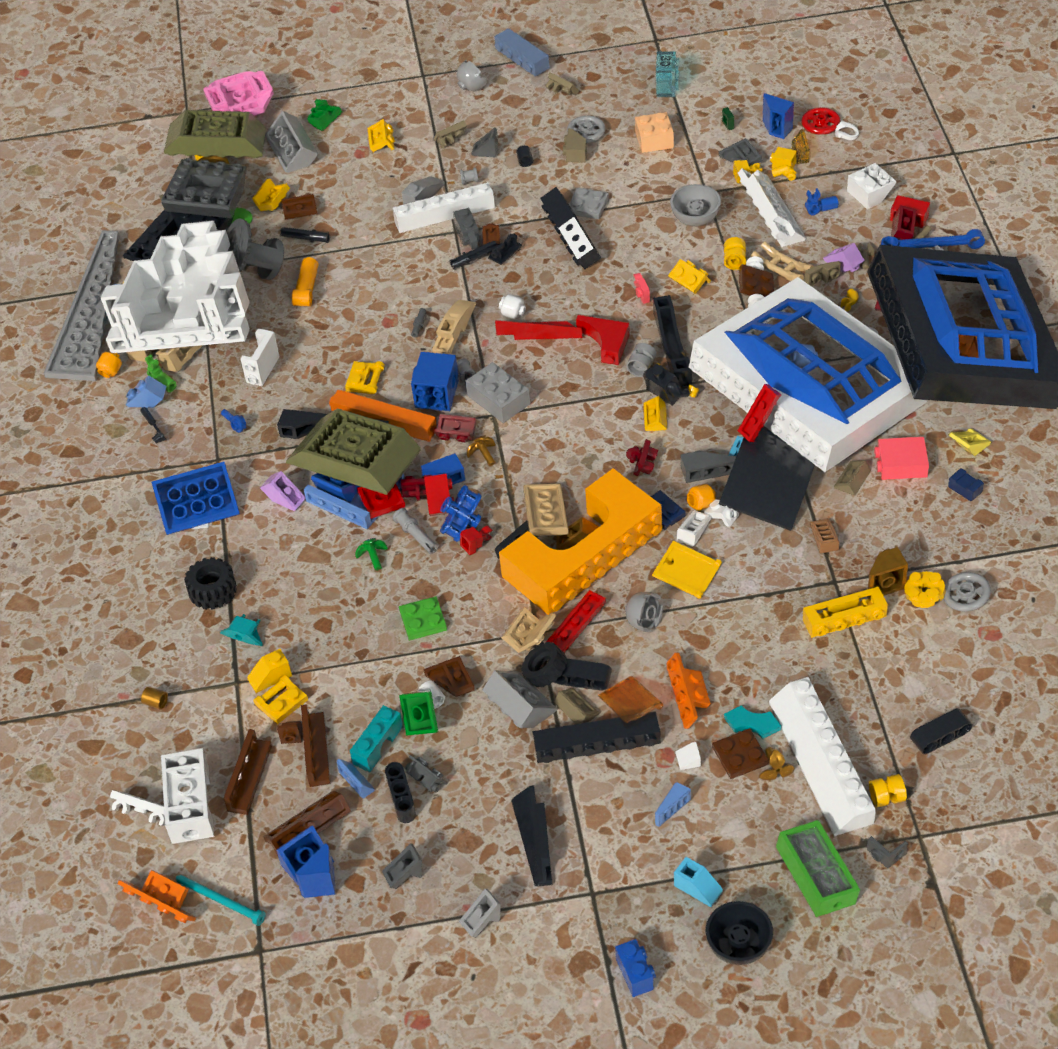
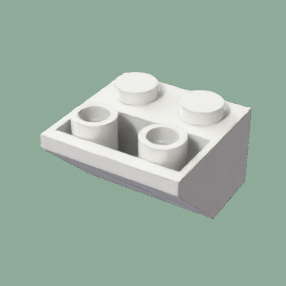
M874 163L848 175L847 192L866 209H869L884 200L896 184V181Z

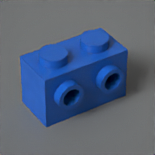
M636 939L615 946L616 961L632 997L654 990L653 978H656L653 966L648 965L645 960L647 959V954L644 947H639Z

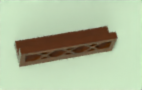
M307 704L301 705L305 764L309 786L331 784L324 712L309 714Z
M249 729L223 798L228 812L248 815L272 748L271 741L257 739L255 730Z
M333 790L263 836V838L272 845L277 854L276 850L311 825H313L317 833H320L350 813L351 810L343 795Z

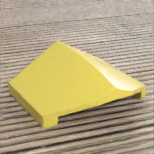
M973 429L948 433L955 442L974 456L991 443L990 440Z

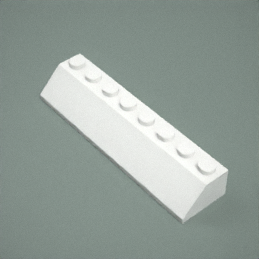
M806 677L788 683L769 700V704L781 725V729L833 836L874 824L876 810L809 678Z

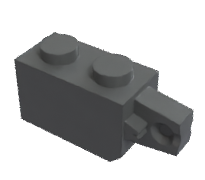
M465 208L454 211V225L462 245H470L472 250L478 248L477 244L480 242L479 229L470 209Z

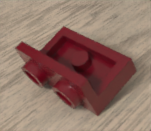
M440 414L438 427L435 428L434 433L439 439L445 441L449 439H456L462 443L473 441L477 420L471 417Z

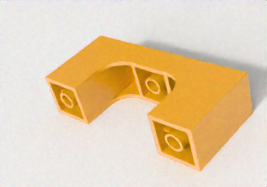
M614 468L585 488L587 514L601 524V526L576 545L565 550H555L546 546L532 533L527 531L499 552L502 577L547 615L560 610L565 603L573 600L577 594L589 588L594 581L602 578L611 568H615L619 562L631 556L636 549L644 546L653 536H657L662 530L661 504Z

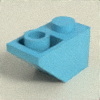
M688 857L684 858L674 872V886L709 907H712L723 893V888L708 870Z

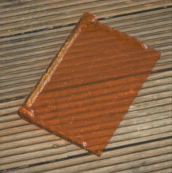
M633 676L624 679L598 695L626 723L637 720L655 708L660 710L663 707V703Z

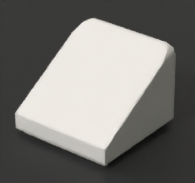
M692 742L675 751L680 770L701 767V758L696 742Z

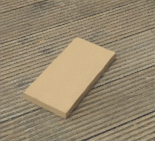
M561 484L523 485L529 532L534 536L567 535L568 523Z

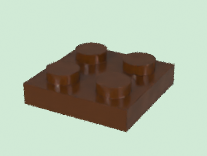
M750 728L712 743V748L730 779L769 765V759Z

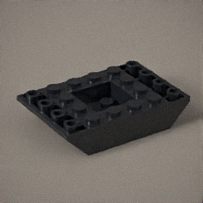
M163 210L122 256L131 261L150 259L160 237L177 235L181 224L214 221L217 231L226 230L227 232L232 224L233 217L224 218Z

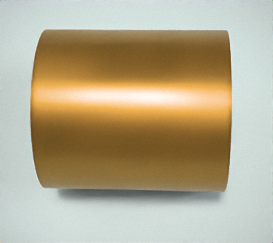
M149 686L144 689L141 696L142 704L160 710L166 706L168 701L167 692Z

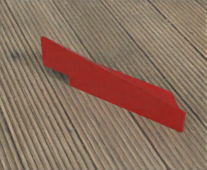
M495 320L496 335H514V340L582 338V328L575 327L568 321L512 322Z

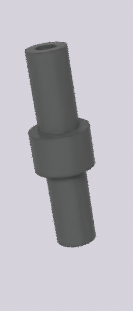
M420 308L418 316L414 319V327L411 333L413 337H418L420 329L423 328L426 309Z

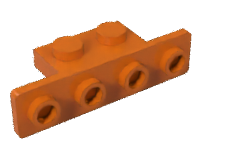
M675 652L666 663L683 726L689 729L698 718L695 707L707 709L711 703L702 672L684 668L680 653Z
M150 871L142 889L127 881L119 880L117 883L124 887L123 892L132 896L137 894L141 896L140 901L149 905L152 902L158 905L157 909L166 914L172 912L176 914L174 918L183 923H186L187 920L195 922L197 918L180 909L189 888L156 871Z

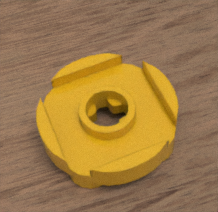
M913 572L910 574L904 587L907 600L909 599L912 605L920 608L934 606L935 602L939 599L941 601L946 593L945 583L937 572ZM924 587L930 588V589H927L926 592H922V588H924Z

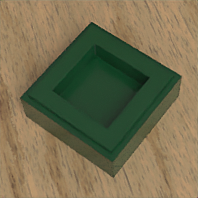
M728 107L722 108V122L730 131L734 129V115Z

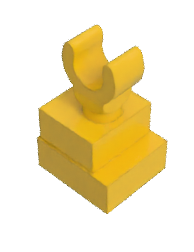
M747 160L734 161L733 175L737 183H741V178L738 175L741 169L751 174H754L756 170L762 172L760 163H754L749 167Z

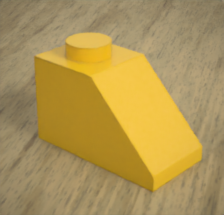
M281 649L261 657L248 675L247 679L255 693L277 684L284 675L288 678L292 677L289 662Z

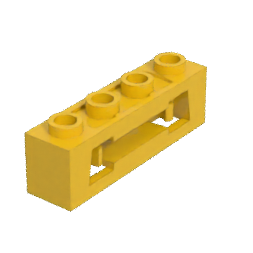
M879 587L804 607L802 620L811 638L824 636L827 633L842 631L848 627L859 626L869 621L887 617L888 604ZM870 595H871V598H870V599H867V600L863 599L862 601L859 602V598L867 597V596H870ZM828 608V611L824 610L821 613L816 612L817 610Z

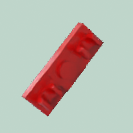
M764 384L737 431L749 442H754L770 416L772 409L777 404L779 397L782 395L769 384Z

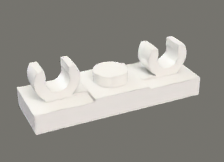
M112 790L110 798L117 799L112 805V810L118 811L121 804L123 805V814L129 813L130 805L135 806L134 810L146 814L147 810L153 812L149 817V822L155 823L156 818L159 816V825L165 826L164 805L128 793Z

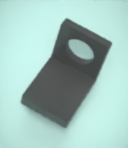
M872 836L868 838L867 850L871 853L874 860L880 861L887 869L907 854V841H904L892 852H889Z

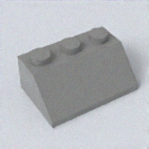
M494 670L482 689L488 695V699L496 703L501 708V712L514 720L513 723L522 729L534 728L557 710L536 687L517 671Z

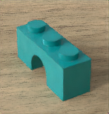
M384 705L381 707L350 749L351 760L354 766L369 773L372 771L381 758L380 751L383 742L386 739L393 742L403 728L400 712Z

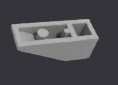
M430 176L410 183L402 191L403 205L433 197L445 184V181Z

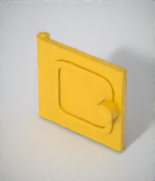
M672 541L652 576L697 598H701L722 561L720 559L714 560Z

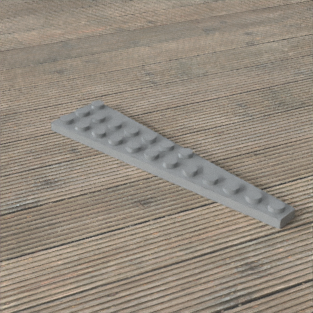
M102 230L45 368V378L96 381L98 370L96 363L100 358L107 316L101 296L105 287L112 285L119 242L118 231Z

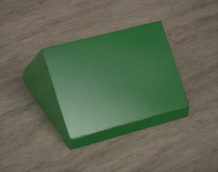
M431 689L399 695L406 736L438 732Z

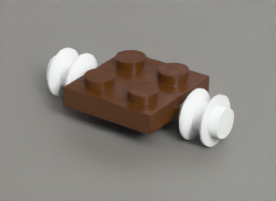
M757 256L750 257L746 261V265L741 264L739 267L740 293L750 296L748 298V307L774 292L773 273L763 271V259Z

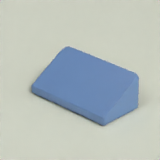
M342 759L337 760L339 773L361 798L364 799L375 791V788L352 763Z

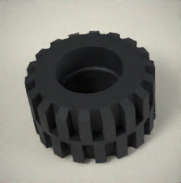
M210 557V559L204 558L200 562L196 561L195 565L189 567L190 571H186V577H184L191 602L199 608L202 606L206 610L208 608L213 610L215 607L221 608L223 604H228L230 602L229 599H233L234 593L237 591L231 565L229 566L227 561L223 562L220 558L216 560L215 557Z

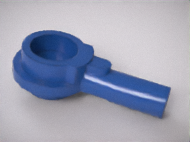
M226 409L221 411V415L230 421L234 431L240 433L243 429H246V421L243 416H233Z

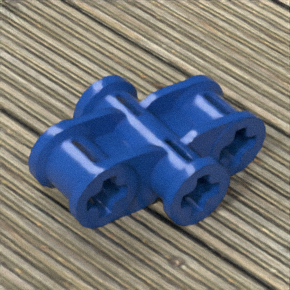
M464 485L458 492L455 501H452L451 497H447L440 511L448 513V516L441 526L440 533H446L453 537L454 541L458 542L460 540V532L465 530L467 525L470 526L469 528H476L481 520V515H476L473 512L480 502L482 495L474 493L468 489L467 485Z

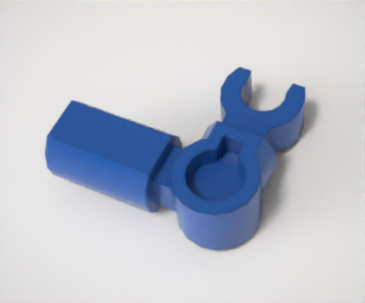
M818 188L815 189L814 194L807 190L806 195L808 199L805 203V208L810 215H816L820 210L826 211L838 208L836 196L819 199L821 194Z

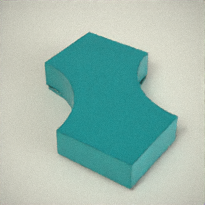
M741 705L724 713V719L734 733L750 728L752 732L764 739L781 730L780 723L771 711L753 713Z

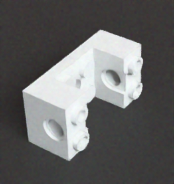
M203 748L161 755L165 827L171 843L175 844L214 837L213 818L208 806L207 784H210L209 766ZM190 786V789L188 791H180L182 787Z

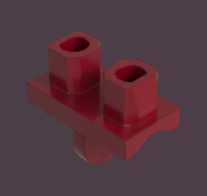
M646 439L640 450L639 447L634 446L626 452V457L630 460V463L636 462L633 472L635 476H639L640 472L650 475L654 468V463L646 460L654 461L658 454L657 449L650 447V440Z
M424 475L418 479H415L413 476H406L405 479L401 480L402 497H416L417 501H421V497L427 496L424 477L432 475Z

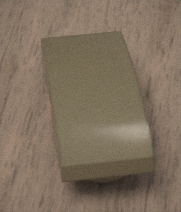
M839 261L829 262L806 270L804 282L812 286L821 280L829 283L840 276L841 263Z

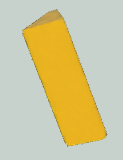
M660 396L644 402L645 430H667L666 403Z

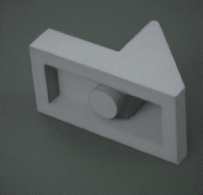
M485 888L459 922L471 937H477L489 921L499 922L501 904Z

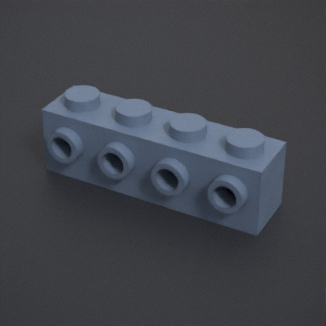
M508 28L494 36L496 50L514 61L517 65H520L527 72L537 76L550 68L549 55Z

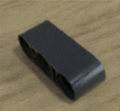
M566 658L565 670L554 682L559 685L603 691L608 688L612 669L603 663Z
M956 708L916 728L911 733L910 739L922 754H928L964 736L972 729L973 724L959 708Z
M391 762L385 768V775L395 812L401 823H410L415 819L416 812L402 764Z

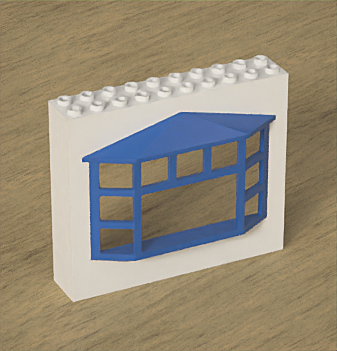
M799 277L693 342L689 368L715 387L720 393L728 397L733 403L741 407L746 413L750 410L764 384H769L774 390H777L782 396L779 397L764 426L824 472L837 465L928 401L913 398L895 346ZM791 309L795 313H788L785 311ZM802 317L860 359L861 362L844 373H840L781 329ZM774 318L782 319V321L775 325L766 324ZM754 330L764 331L758 336L749 334ZM775 334L790 346L778 352L763 340ZM796 350L809 359L811 363L801 369L787 359L786 356ZM866 366L871 367L886 378L888 382L879 387ZM819 367L834 379L826 385H822L808 373ZM858 371L873 390L872 393L863 399L859 398L847 378ZM840 383L855 403L843 412L829 392V390Z

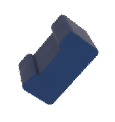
M962 468L949 478L948 487L969 501H973L983 492L984 483L967 474Z

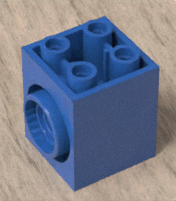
M420 352L411 381L415 408L440 411L451 410L459 383L456 355Z

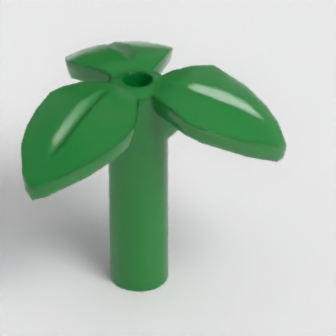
M370 538L358 546L355 557L358 559L368 551L374 570L378 571L382 569L376 549L387 550L388 548L384 541Z

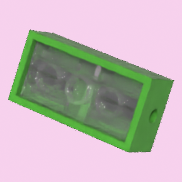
M819 820L779 833L776 848L816 917L856 904L860 888Z

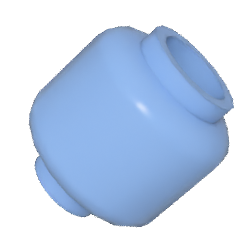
M802 344L804 347H806L808 350H810L812 353L818 356V352L815 351L813 345ZM796 350L790 354V361L798 367H805L811 363L809 359Z

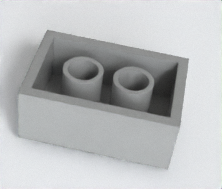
M493 362L465 381L467 396L502 423H505L530 405L529 389Z

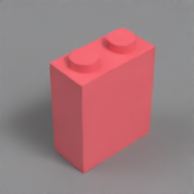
M924 437L878 439V447H874V455L879 460L876 464L877 472L881 473L882 480L928 477L929 462Z

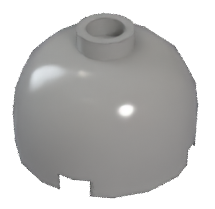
M465 60L458 67L457 79L459 82L457 84L463 90L466 88L468 91H478L487 84L485 76L481 77V71L470 61L467 62Z
M652 592L634 594L625 606L628 623L639 631H653L650 629L653 626L657 627L662 617L663 605H660L658 600L661 597L657 593Z

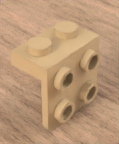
M524 607L501 638L518 653L524 650L528 651L534 644L539 645L545 638L543 634L554 625L555 622L553 620L556 614L551 613L539 620Z

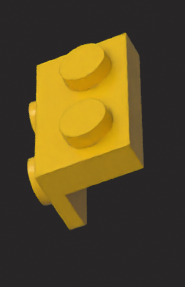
M269 178L253 196L252 200L260 212L275 210L279 206L278 204L281 199L286 197L290 187L287 183L274 185Z
M680 259L668 275L672 280L694 294L699 291L704 282H711L707 277L708 273L701 268L699 270L695 269L696 266L688 260L684 262Z

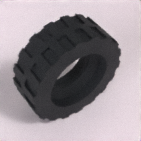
M543 642L535 646L525 657L521 668L522 674L534 686L538 688L545 687L555 682L561 676L567 664V657L553 642ZM548 659H550V660L548 661V663H547L542 669L539 670V668L541 667V665H542L545 661H547Z

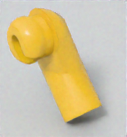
M787 165L772 169L773 177L784 175L790 181L796 179V171Z

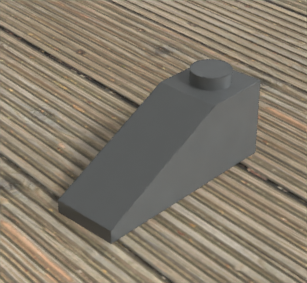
M703 451L680 454L681 470L686 483L730 475L736 459L735 456Z

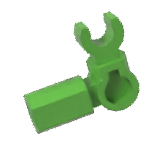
M151 354L145 358L148 365L147 375L164 384L167 392L175 390L177 387L176 381L165 372L163 373L157 359L153 360Z

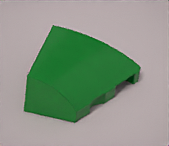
M316 99V106L311 109L307 120L313 127L323 131L342 113V110L337 106H329L327 100Z

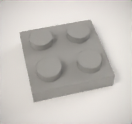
M576 188L569 205L576 216L600 219L609 199V193Z

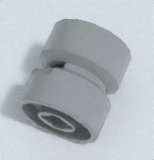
M646 343L637 344L626 364L627 370L634 376L643 377V373L652 366L656 358V350Z

